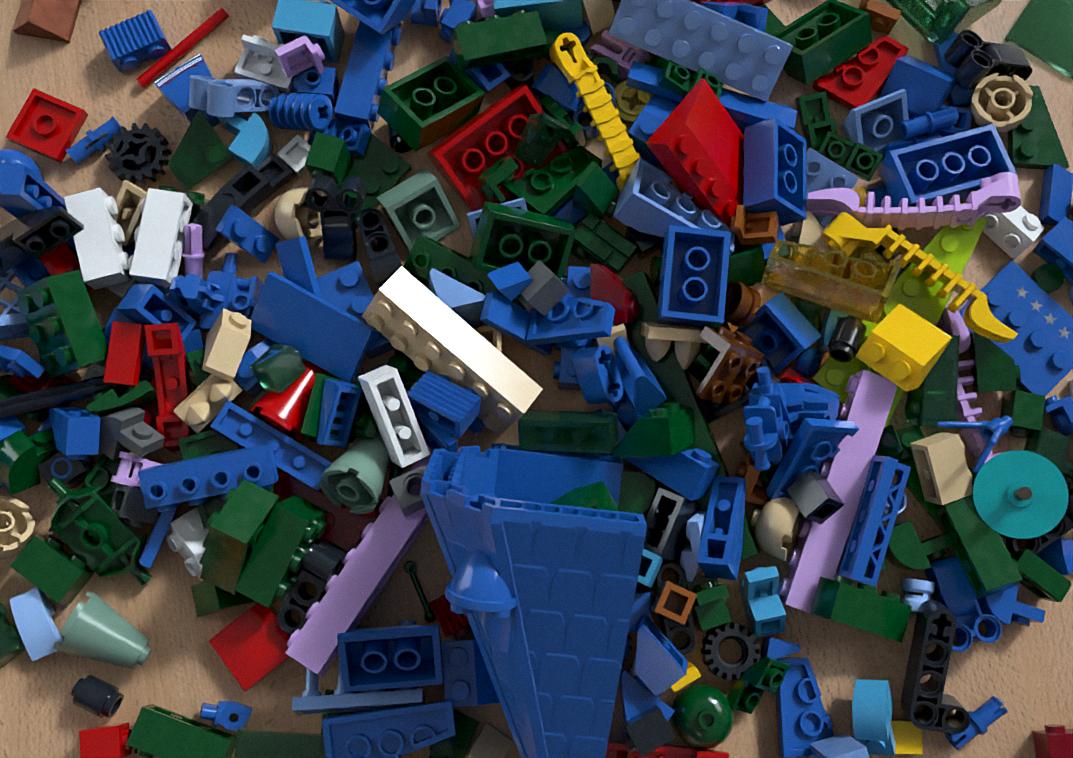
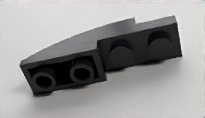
M272 154L255 168L248 164L230 179L211 198L192 222L202 226L203 249L209 252L225 239L215 229L230 205L237 206L252 218L251 211L294 178L293 170L275 154Z
M61 206L39 209L7 223L0 228V275L30 256H34L36 259L40 258L84 230V225Z

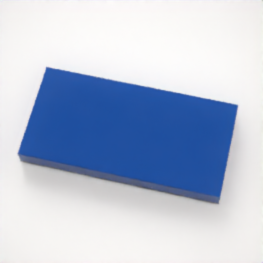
M275 272L267 274L250 318L252 321L251 329L349 383L354 381L376 331V328Z

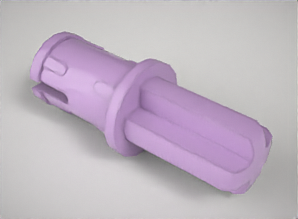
M190 223L184 226V250L182 257H184L185 276L190 273L198 275L203 279V258L206 256V252L203 251L202 226Z

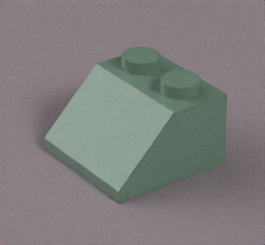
M427 169L420 171L376 197L409 253L418 235H426L438 241L461 227L437 178Z

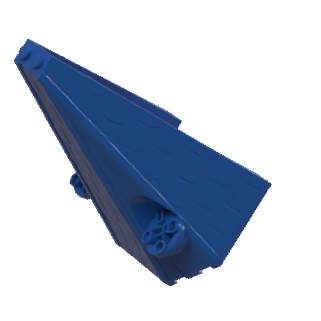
M502 443L491 444V449H486V452H480L481 447L477 445L459 447L458 452H450L444 448L434 449L422 478L420 494L453 580L446 584L445 598L451 603L450 610L452 612L466 614L521 758H605L647 523L643 514L550 503L574 488L603 481L618 508L624 464L622 458Z

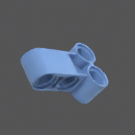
M203 75L190 76L189 107L207 110V114L212 116L233 117L234 112L269 111L270 100L280 96L275 86L254 79H217Z

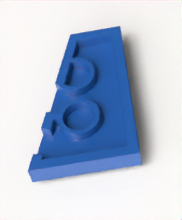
M565 295L544 316L537 309L534 308L532 310L526 340L531 345H542L611 337L615 308L607 302L584 297L578 299Z
M804 418L765 491L771 500L782 497L791 498L786 489L794 483L795 479L808 470L819 474L817 468L827 457L834 458L841 450L838 447L841 441L847 435L853 437L859 428L853 421Z

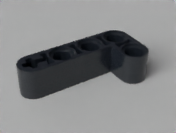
M927 600L919 606L901 696V708L910 721L918 728L960 734L969 727L970 715L954 696L943 694L956 630V618L951 611L937 600ZM936 644V648L932 652L925 653L929 645ZM931 674L927 682L920 683L923 676ZM925 705L921 712L914 713L918 706ZM956 710L953 716L946 718L949 711Z

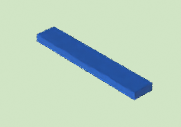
M633 60L626 86L677 102H681L684 97L658 84L663 69ZM722 88L719 100L731 118L754 125L776 117L794 130L797 110Z

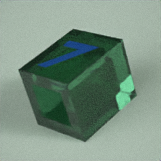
M274 344L249 366L266 391L282 393L307 370L301 361L302 356L300 352L291 345Z

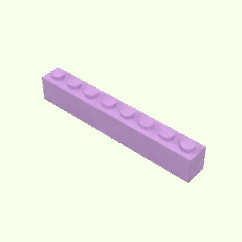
M862 370L856 372L855 376L851 375L847 382L845 392L849 394L846 403L840 405L836 420L853 421L859 430L853 437L847 435L838 445L841 450L834 458L827 457L826 461H823L818 468L819 474L827 479L844 503V506L822 524L809 519H802L797 531V536L800 537L797 549L793 548L789 554L787 564L790 566L787 578H782L778 588V595H781L780 600L786 605L810 613L820 576L833 580L862 495L873 455L876 453L898 387L883 376Z
M428 445L427 448L430 455L416 461L410 471L423 465L425 469L427 468L433 450ZM421 484L413 485L409 490V494L413 496L420 495ZM395 494L392 498L388 496L379 508L381 514L375 523L370 522L361 535L362 542L357 549L352 548L343 561L345 566L340 574L332 576L325 587L327 593L320 603L315 602L306 615L308 620L301 630L297 629L291 635L287 642L289 647L286 651L287 655L319 676H325L339 655L337 634L355 631L428 521L429 515L426 507L404 517Z

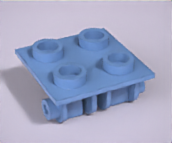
M809 148L806 152V209L808 193L829 188L852 189L859 177L812 148ZM814 215L816 220L824 227L833 218V216Z

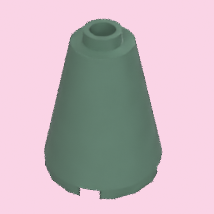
M379 430L376 431L373 439L361 438L326 468L321 476L320 488L324 495L339 508L342 504L351 507L350 513H370L379 503L391 460Z
M88 591L85 594L89 598L88 602L85 604L80 601L59 633V635L65 637L62 644L55 642L54 649L131 669L134 668L136 663L142 666L152 648L147 646L150 640L97 594Z

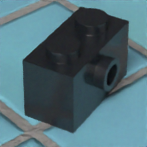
M659 487L645 520L647 528L643 549L665 559L678 562L687 541V521L700 510L701 505Z

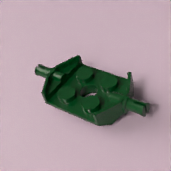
M57 476L45 485L58 498L55 502L57 507L51 517V528L99 577L110 578L122 573L127 575L130 572L141 585H144L152 578V575L139 562L148 535L144 534L139 538L96 493L102 488L101 486L72 491L68 490ZM88 530L97 532L100 536V542L93 541L88 534Z

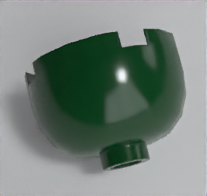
M704 683L691 684L679 691L673 701V705H671L675 712L670 717L671 725L676 735L688 746L697 749H709L722 744L731 734L734 724L733 709L729 706L727 696L719 689Z

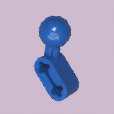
M602 345L576 351L573 363L585 400L592 405L608 403L612 406V411L621 425L632 427L642 416L636 411L626 391H623V383L612 350L608 346Z

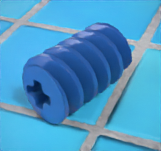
M283 93L279 97H274L270 100L269 117L274 126L280 129L323 131L332 120L333 107L329 97L324 94Z

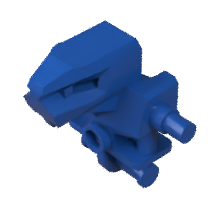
M226 253L221 271H211L208 274L207 281H204L198 275L190 273L185 277L180 275L172 278L169 299L188 315L200 317L199 326L206 333L210 331L223 308L231 312L241 313L249 320L255 308L263 283L257 276H252L251 280L237 278V254ZM251 329V339L254 337L255 330Z
M758 368V382L754 383L749 393V406H745L743 409L746 426L744 445L746 449L750 450L751 458L755 461V469L758 471L769 469V461L775 465H780L784 457V448H788L790 428L800 426L804 418L835 420L840 406L837 393L810 383H773L769 368Z

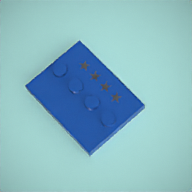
M1011 260L979 290L987 295L988 306L994 317L1018 333L1013 340L1006 344L992 342L1011 356L1015 361V365H1019L1021 381L1016 383V385L1024 392L1046 396L1073 369V317ZM970 301L958 311L962 318L964 310L971 303Z

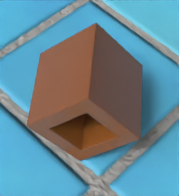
M662 581L650 611L675 623L685 625L697 594L669 581Z

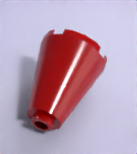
M301 361L252 405L248 413L301 444L305 437L301 434L316 373L324 374V369L310 361Z

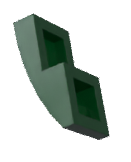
M826 91L795 98L807 145L815 151L818 150L826 132L831 131L838 135L835 118L831 119Z

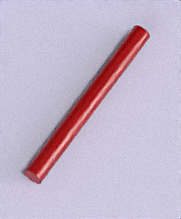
M223 8L216 11L136 79L143 88L147 87L229 17Z

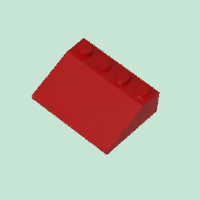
M700 79L647 140L646 144L682 192L687 191L693 196L691 200L700 210L711 211L731 228V218L736 216L737 205H743V142L745 137L707 81Z
M527 85L512 89L428 151L427 155L469 210L474 212L483 208L484 201L502 204L514 200L502 191V187L499 184L497 187L506 198L502 203L487 200L479 189L482 185L477 178L502 157H512L518 165V168L512 172L514 176L511 181L513 182L523 177L524 172L532 168L538 170L550 164L551 159L568 152Z

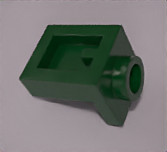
M502 157L477 178L482 185L479 189L487 200H493L498 203L506 200L497 185L502 186L513 178L512 172L518 168V165L512 157Z

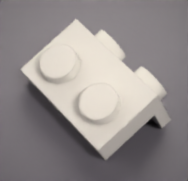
M242 35L241 42L244 49L234 71L236 77L258 80L275 86L279 91L290 93L297 74L287 78L274 51L285 44L276 45L257 35L252 37Z
M1021 206L1007 213H985L982 215L988 220L983 233L1011 258L1017 257L1030 246L1045 228L1035 215L1028 213Z
M198 507L170 523L166 534V541L174 552L178 551L184 558V564L188 572L192 576L197 575L200 581H204L200 578L202 565L199 562L206 549L202 545L209 530L204 529Z

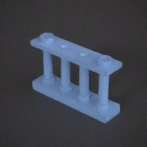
M404 620L397 622V626L356 628L354 632L421 627L422 625H416V621ZM338 655L337 689L334 690V695H322V692L318 691L319 675L306 667L305 691L302 692V697H292V711L297 715L373 711L425 703V693L423 689H417V686L398 688V691L378 689L366 690V693L344 692L340 657Z

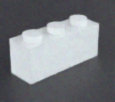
M101 188L64 197L67 212L84 225V230L73 236L84 282L96 290L129 281V256L126 252H123L121 242L125 241L121 226L116 223L115 214H118V208L112 196L109 197Z
M148 188L147 197L143 198L141 203V224L135 230L134 239L136 246L134 255L132 254L128 261L129 275L139 283L170 287L172 278L178 276L184 248V226L189 224L193 205L185 193Z
M384 365L359 376V382L391 461L403 468L429 456V450L398 370Z

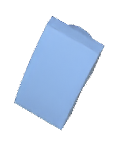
M698 511L687 521L686 536L691 543L681 552L680 557L681 567L685 570L687 582H693L702 572L697 564V557L707 511Z
M36 587L12 597L10 604L14 620L31 660L35 661L58 651L54 649L55 642L62 644L63 638L59 635V631L51 618L55 611L46 594Z

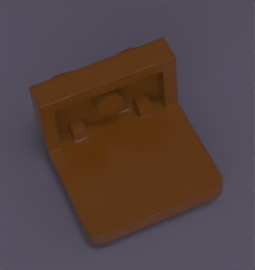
M705 326L700 337L717 349L720 354L697 389L696 395L701 399L731 405L742 395L745 384L757 371L759 362L764 354L751 346L752 339L741 332L736 331L734 334L723 326H720L718 329Z

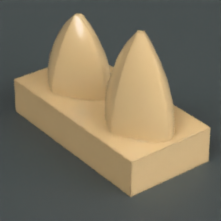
M641 322L640 334L645 337V346L648 354L656 362L667 353L671 342L675 341L676 358L682 369L686 370L695 360L701 343H708L700 337L704 328Z
M211 374L173 411L198 434L219 414L227 400L231 402L242 389L234 381L230 382Z

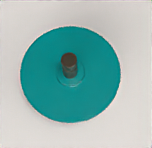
M1013 450L996 455L981 467L973 485V501L979 516L990 528L1001 535L1011 538L1029 539L1046 534L1061 521L1068 506V488L1060 470L1047 458L1030 451Z

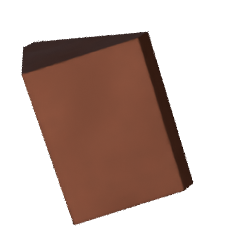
M22 0L13 31L16 34L70 43L82 0Z

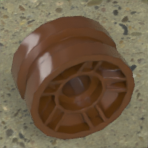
M737 281L728 283L724 322L731 323V325L742 328V325L748 326L757 316L754 314L756 307L760 308V293Z

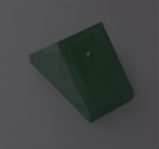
M544 113L530 114L514 151V156L539 168L567 133L569 126Z

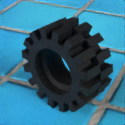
M728 622L709 629L706 632V638H703L701 642L703 643L701 654L704 657L702 659L704 664L707 665L711 673L725 680L738 681L757 662V659L760 660L761 654H758V649L761 648L760 644L755 640L757 638L755 634L751 633L746 626ZM726 639L736 640L742 648L740 659L732 664L725 663L719 655V647Z

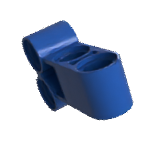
M545 64L531 85L530 90L540 99H544L549 94L568 112L570 117L573 118L574 124L578 122L581 125L583 120L592 119L589 112L584 113L583 108L586 106L583 99L576 97V93L579 91L576 84H569L561 70L550 64ZM605 82L604 87L607 93L611 94V101L616 109L617 101L614 89L609 83ZM591 125L583 127L586 140H592L599 135L597 127H591Z
M953 555L929 562L931 568L925 569V574L928 581L935 583L934 600L941 602L956 618L955 632L958 639L956 644L952 645L951 652L965 651L970 648L972 642L993 643L997 641L1002 634V625L995 616L982 614L976 595L957 556ZM980 621H982L986 626V633L984 636H981L978 632V624Z

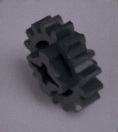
M132 123L131 130H127L122 126V134L120 136L114 133L111 135L115 140L114 144L107 143L106 145L112 152L105 155V158L110 162L108 165L109 169L116 173L115 175L121 181L128 180L135 184L136 180H138L142 186H146V179L149 178L154 183L157 182L155 175L157 173L161 175L166 174L162 167L163 165L168 166L170 160L166 156L172 154L171 149L167 146L169 144L168 140L164 135L162 136L156 127L151 129L147 123H144L141 129L136 123Z

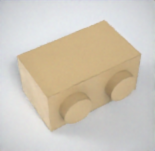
M940 432L910 443L925 501L945 505L973 494V477L967 466L964 455L965 446L959 434Z

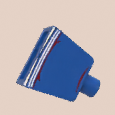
M200 53L154 81V84L164 98L190 123L195 114L200 111L189 107L190 76L203 75L213 77ZM201 110L212 127L220 123L217 116L207 114V110Z

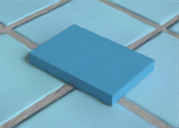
M494 0L495 14L501 18L511 16L520 10H527V12L538 11L543 29L551 28L562 31V29L583 27L581 0Z

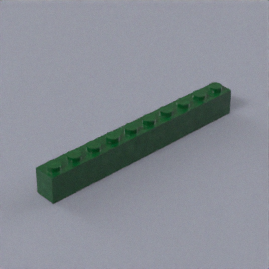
M641 271L621 280L636 295L640 309L639 316L636 318V325H624L627 337L632 338L635 346L634 349L646 360L665 393L667 400L663 403L678 402L680 407H691L694 443L685 449L697 448L706 451L712 456L711 460L720 464L715 476L730 477L687 369H682L676 358L674 341L671 342L667 353L657 362L647 352L645 337L640 334L641 322L656 323L658 297L649 275ZM713 481L705 497L693 500V502L701 505L700 511H707ZM745 512L741 560L760 552Z

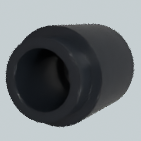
M847 316L837 320L828 343V353L834 360L848 363L858 353L867 331L866 326L859 318Z
M89 675L85 679H79L71 692V695L74 697V705L100 718L103 716L111 718L119 709L124 695L119 692V688L93 675Z

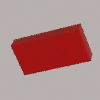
M113 321L103 382L129 386L138 385L146 336L143 324Z

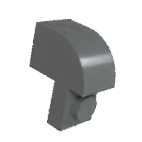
M128 407L100 419L98 450L112 460L119 458L120 451L133 452L140 458L162 448L165 437L143 421L144 410L138 407Z

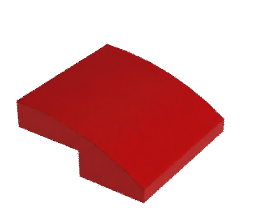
M260 603L251 607L208 641L244 692L252 688L290 658L286 651L289 648L287 642L291 636L280 628L278 619L271 609Z

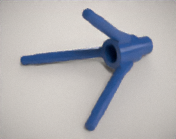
M1005 415L992 421L937 422L936 426L938 428L981 430V434L987 441V444L972 470L973 473L978 474L993 446L996 445L1000 437L1008 432V428L1013 425V420L1010 416Z

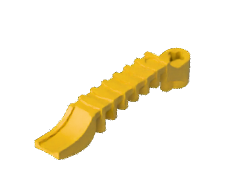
M563 33L551 45L549 49L550 58L560 68L569 84H576L579 90L576 93V97L583 99L586 105L583 111L584 113H590L593 119L590 125L591 127H597L600 134L597 137L598 142L603 141L607 148L603 152L604 156H611L614 162L609 167L610 172L618 171L620 175L617 177L616 183L621 193L639 158H641L640 154L636 153L632 145L634 142L632 138H629L625 130L626 126L622 124L618 116L619 111L615 109L611 101V94H608L604 87L605 82L597 72V65H594L586 56L576 35ZM561 46H562L563 48H567V47H568L569 50H570L569 53H568L567 51H563V52H562V51L560 50V47H561Z
M841 212L822 232L821 237L824 242L846 257H849L857 247H866L873 251L880 245L885 248L882 254L887 259H890L896 252L900 253L902 256L897 260L898 266L905 268L911 261L916 264L911 270L913 276L919 277L924 271L930 274L924 282L927 286L933 287L938 280L944 284L937 292V296L941 299H945L952 290L958 293L947 306L950 312L955 313L966 300L971 302L964 310L963 321L976 334L1003 344L1013 340L1018 335L1017 332L994 317L988 306L987 295L976 289L977 285L965 281L960 273L955 274L949 270L947 264H941L936 261L931 253H924L920 250L918 244L908 242L903 234L898 235L892 231V227L889 224L886 228H866L850 214Z

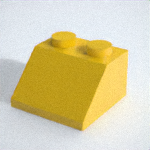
M898 304L871 331L855 357L907 392L919 388L953 337L904 305Z

